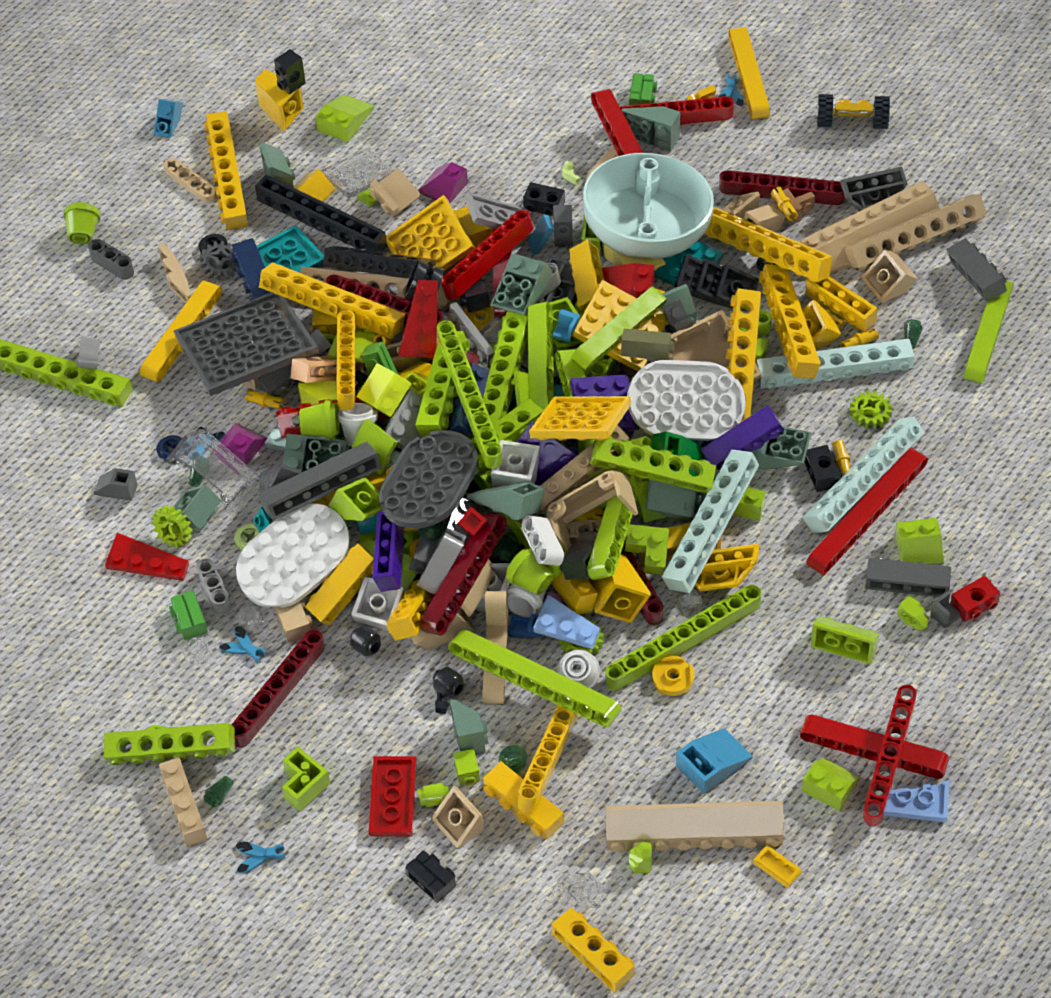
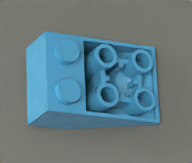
M723 728L692 740L676 752V766L703 794H706L750 761L753 756Z

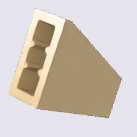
M775 203L747 211L743 219L776 232L782 227L786 215L783 211L779 210Z
M489 559L460 607L469 617L475 611L495 575V572L490 567L493 564Z
M459 609L444 635L429 634L420 629L419 633L411 638L417 647L421 646L425 650H429L452 641L463 629L472 633L476 632V629L470 617Z

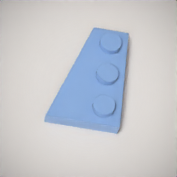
M547 595L533 627L535 633L590 649L594 648L600 633L599 627Z
M950 780L942 781V784L937 785L925 784L920 788L891 790L884 816L947 823Z

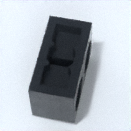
M533 182L529 183L523 196V208H526L529 212H537L553 216L554 205L565 204L564 189Z

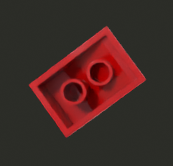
M630 263L602 268L605 282L635 298L640 297L649 288L654 286V265Z

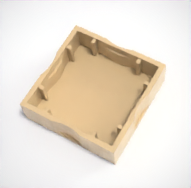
M723 310L698 321L690 328L671 334V341H674V351L670 353V357H673V360L703 361L716 363L723 367L728 366L729 360H726L727 348H730V342H727L729 330L732 329V325L729 324V320ZM737 345L738 348L745 349L742 345ZM736 363L738 367H744L741 363ZM756 363L753 384L757 383L762 375Z

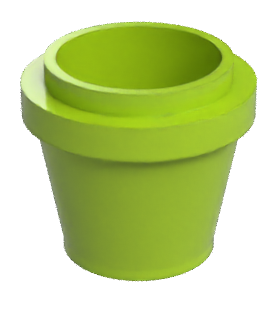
M76 202L64 208L63 217L66 220L68 240L75 244H88L93 240L96 226L101 218V212L95 206L85 202Z
M325 400L324 403L300 409L299 422L302 435L325 437L328 440L336 439V436L340 434L337 404L333 403V400Z
M531 548L520 551L506 570V580L510 584H516L537 596L546 590L554 578V573L546 564L537 562Z

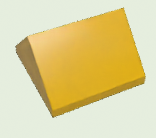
M320 169L307 173L293 187L322 202L335 191V187Z

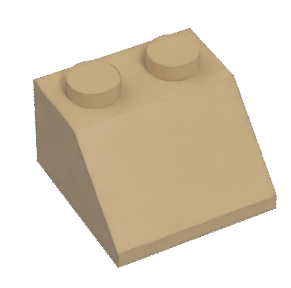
M884 250L861 276V279L881 303L906 293L918 280L898 254L888 250Z

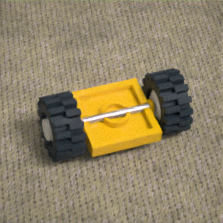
M819 94L817 127H832L833 115L873 116V129H888L890 96H875L874 109L873 103H869L867 100H859L858 103H850V100H840V102H836L833 109V94Z

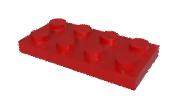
M373 756L369 836L413 837L416 756Z

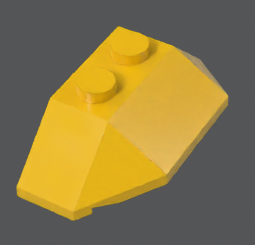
M751 544L713 550L694 586L700 592L739 587L758 563L760 545Z

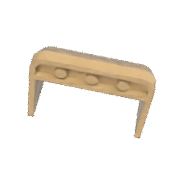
M604 472L602 475L548 506L547 518L560 545L566 551L571 547L566 524L615 495L634 516L638 514L630 479L624 472Z

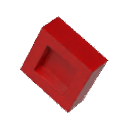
M470 507L457 524L474 537L487 519Z

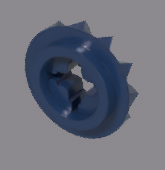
M177 435L164 437L158 442L156 447L160 459H164L165 462L172 461L173 463L177 459L182 460V457L187 455L188 449L186 440ZM169 447L176 448V452L169 451Z

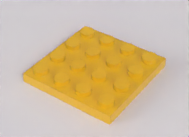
M444 195L386 236L387 245L392 254L436 259V266L444 268V271L475 249Z
M602 280L572 336L582 342L587 341L637 298ZM658 311L636 330L662 332L667 320L663 312ZM621 343L606 354L638 372L647 362V359L621 356Z
M553 397L529 430L530 438H538V440H547L549 438L557 440L577 439L580 441L586 439H596L599 441L609 439L630 407L631 397Z

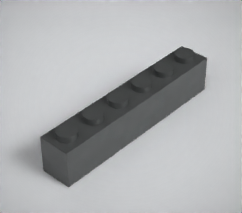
M365 442L258 494L264 510L274 521L382 469L377 452L368 442Z

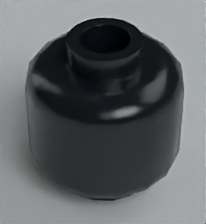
M360 626L354 629L350 635L351 647L363 656L374 655L381 647L380 635L368 626Z
M444 667L441 670H437L433 675V688L444 697H457L464 688L463 677L452 668Z

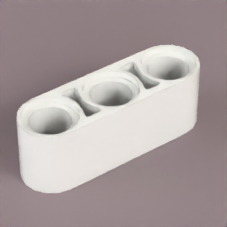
M525 516L522 521V530L537 562L559 566L563 562L564 552L549 520L544 517Z

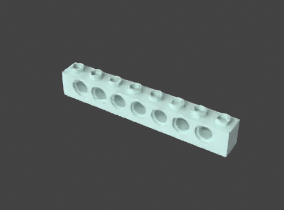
M903 339L816 351L821 365L815 379L793 377L791 370L788 368L786 356L757 359L756 365L762 373L758 380L760 389H772L778 386H792L800 383L809 384L815 381H830L832 379L850 378L859 375L868 376L881 372L905 371L913 368L915 356L910 340Z
M915 417L899 419L802 517L813 533L828 532L921 437L924 430Z
M731 450L725 459L712 489L707 493L679 547L673 554L667 569L663 573L662 579L669 590L685 593L692 591L759 466L752 452Z

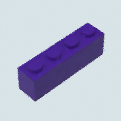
M767 405L701 448L710 464L716 465V469L721 470L731 450L746 452L758 450L770 439L780 436L781 432L785 429L775 412Z
M379 511L377 514L372 577L380 592L401 589L405 527L391 522L384 515L383 511Z

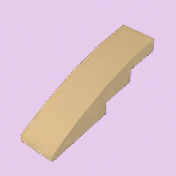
M162 243L158 246L164 272L167 274L168 285L187 303L191 297L187 278L175 255L165 243Z

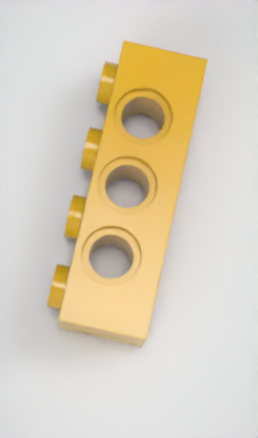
M830 276L820 282H812L810 278L806 279L805 294L831 310L861 332H866L877 322V307Z
M570 907L551 924L552 934L614 993L634 976L633 961L628 956H623L618 952L617 946L612 941H607L603 938L601 931L597 927H592L588 924L581 912H576ZM582 932L583 935L576 936L574 935V933ZM595 946L599 949L597 951H592L589 948ZM608 961H612L615 964L612 966H608L605 963Z

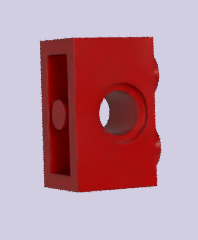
M984 575L952 593L950 604L961 613L960 617L964 622L970 619L975 620L982 612L992 610L998 605L1000 591Z

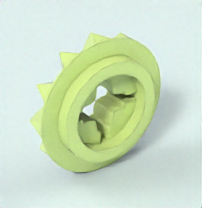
M246 524L236 531L234 541L241 551L249 543L247 537H256L259 534L254 524Z

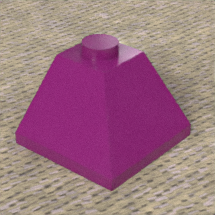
M453 162L440 166L418 191L420 194L435 201L444 195L449 203H451L468 184L467 169Z
M235 423L213 451L246 467L265 444L267 437Z

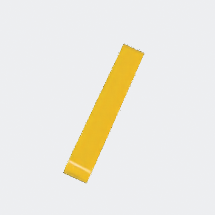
M747 27L729 29V42L751 120L770 117L769 103Z
M205 280L200 283L141 365V377L157 383L163 379L183 351L173 331L206 318L222 295L221 286Z
M342 311L337 316V406L341 410H350L355 406V315L350 311Z
M559 705L557 706L519 788L517 806L520 811L532 813L536 810L578 718V714Z

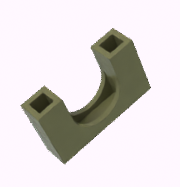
M624 329L621 340V356L644 358L651 362L673 360V357H670V353L674 351V341H671V333ZM628 377L629 383H631L634 377Z

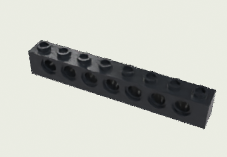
M265 175L255 185L257 201L356 249L383 252L387 247L385 231L281 181Z

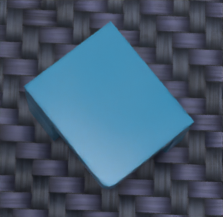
M561 309L558 324L552 337L570 343L573 339L572 334L579 323L580 315Z

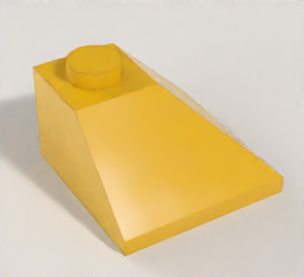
M812 300L802 309L815 349L829 346L841 335L834 319L815 300Z

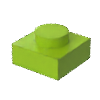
M368 184L357 194V199L372 207L378 200L371 196L369 192L370 185Z

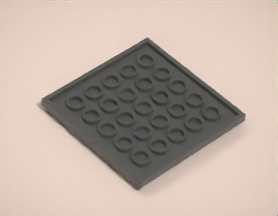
M272 292L173 331L175 338L210 396L219 394L232 387H237L247 381L257 379L262 375L274 372L287 365H292V359L309 358L319 353L318 346L285 297Z

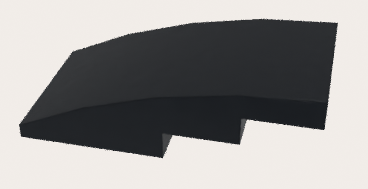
M686 254L683 257L674 288L686 284L691 296L733 309L730 306L731 297L736 294L738 288L756 291L759 279L731 265L725 264L721 266L707 258L702 261Z

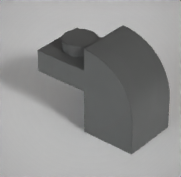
M680 299L661 308L668 322L665 325L667 333L673 334L693 326V321L691 317L687 316Z

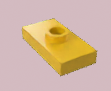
M768 845L753 859V864L786 888H789L802 874V869Z

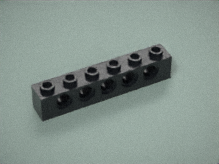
M331 246L324 249V267L409 279L418 259L428 262V272L432 266L436 265V259L341 246Z

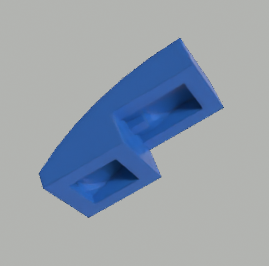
M531 613L530 618L511 616L508 637L536 638L545 636L535 633L533 629L539 614Z

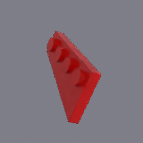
M417 281L397 357L434 358L437 348L438 281Z
M117 532L105 567L110 570L184 581L189 561Z

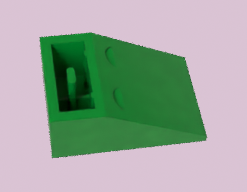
M665 431L653 434L651 447L654 450H667L677 456L687 455L697 461L703 458L701 450L703 447L682 435ZM650 459L651 465L657 467V463ZM669 464L670 469L676 472V467ZM689 469L690 475L696 477L695 472Z

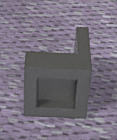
M948 591L932 602L930 614L944 628L960 618L961 614L949 603L951 594Z

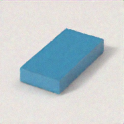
M549 215L542 216L528 239L532 254L537 255L541 252L554 231Z

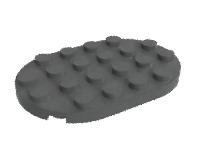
M440 430L430 432L429 436L421 439L417 437L406 445L380 489L379 501L384 515L398 526L414 529L435 525L449 517L458 506L478 469L479 458L472 441L458 432Z

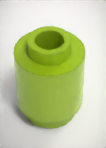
M443 782L422 786V789H418L420 805L426 807L440 805L449 793L448 785L444 786Z

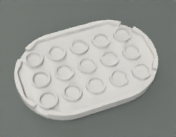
M659 360L649 363L634 376L627 396L631 397L629 411L633 420L643 431L652 436L653 434L667 431L682 435L689 440L712 441L738 425L745 411V395L738 379H735L725 367L712 362Z
M311 503L273 521L254 537L240 553L236 566V575L243 593L255 604L266 608H284L301 601L325 579L331 576L337 564L342 562L348 555L350 536L344 520L333 509Z

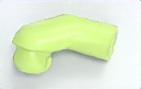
M565 161L562 166V176L565 180L577 185L581 178L573 174V162Z

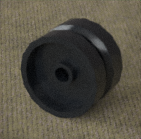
M418 259L410 274L404 298L410 301L413 300L418 280L438 281L439 291L444 268L434 265L428 272V262Z

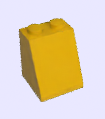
M264 69L255 79L259 106L281 130L285 131L304 109L301 87L288 94L278 87L276 73Z
M621 554L613 576L598 580L588 578L598 593L594 604V612L624 622L632 623L651 595L627 557Z

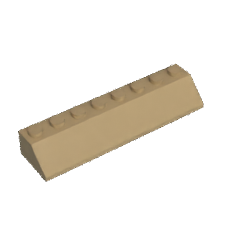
M921 181L801 239L800 243L833 256L830 269L831 274L849 265L844 250L845 246L940 207L934 192L924 181ZM885 242L882 243V248L886 247ZM868 248L866 250V256L870 254Z
M783 801L605 806L607 850H612L613 852L631 850L641 842L651 843V848L658 851H665L668 848H678L679 850L701 848L707 850L712 847L731 849L735 846L754 848L756 846L768 845L773 848L783 845Z

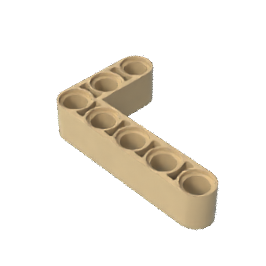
M485 591L486 639L507 649L509 628L507 592ZM484 670L483 704H504L506 680Z

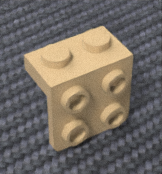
M400 169L394 170L380 182L375 179L370 183L369 192L371 196L378 200L383 210L392 217H395L420 197L419 191Z

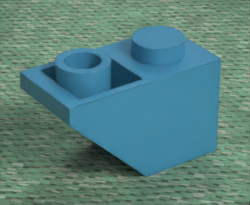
M159 99L154 135L172 137L181 119L183 102Z

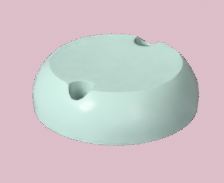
M633 153L612 158L598 166L590 174L584 186L583 212L593 233L611 249L634 258L659 259L681 253L695 244L705 233L713 213V193L707 180L687 163L661 154Z

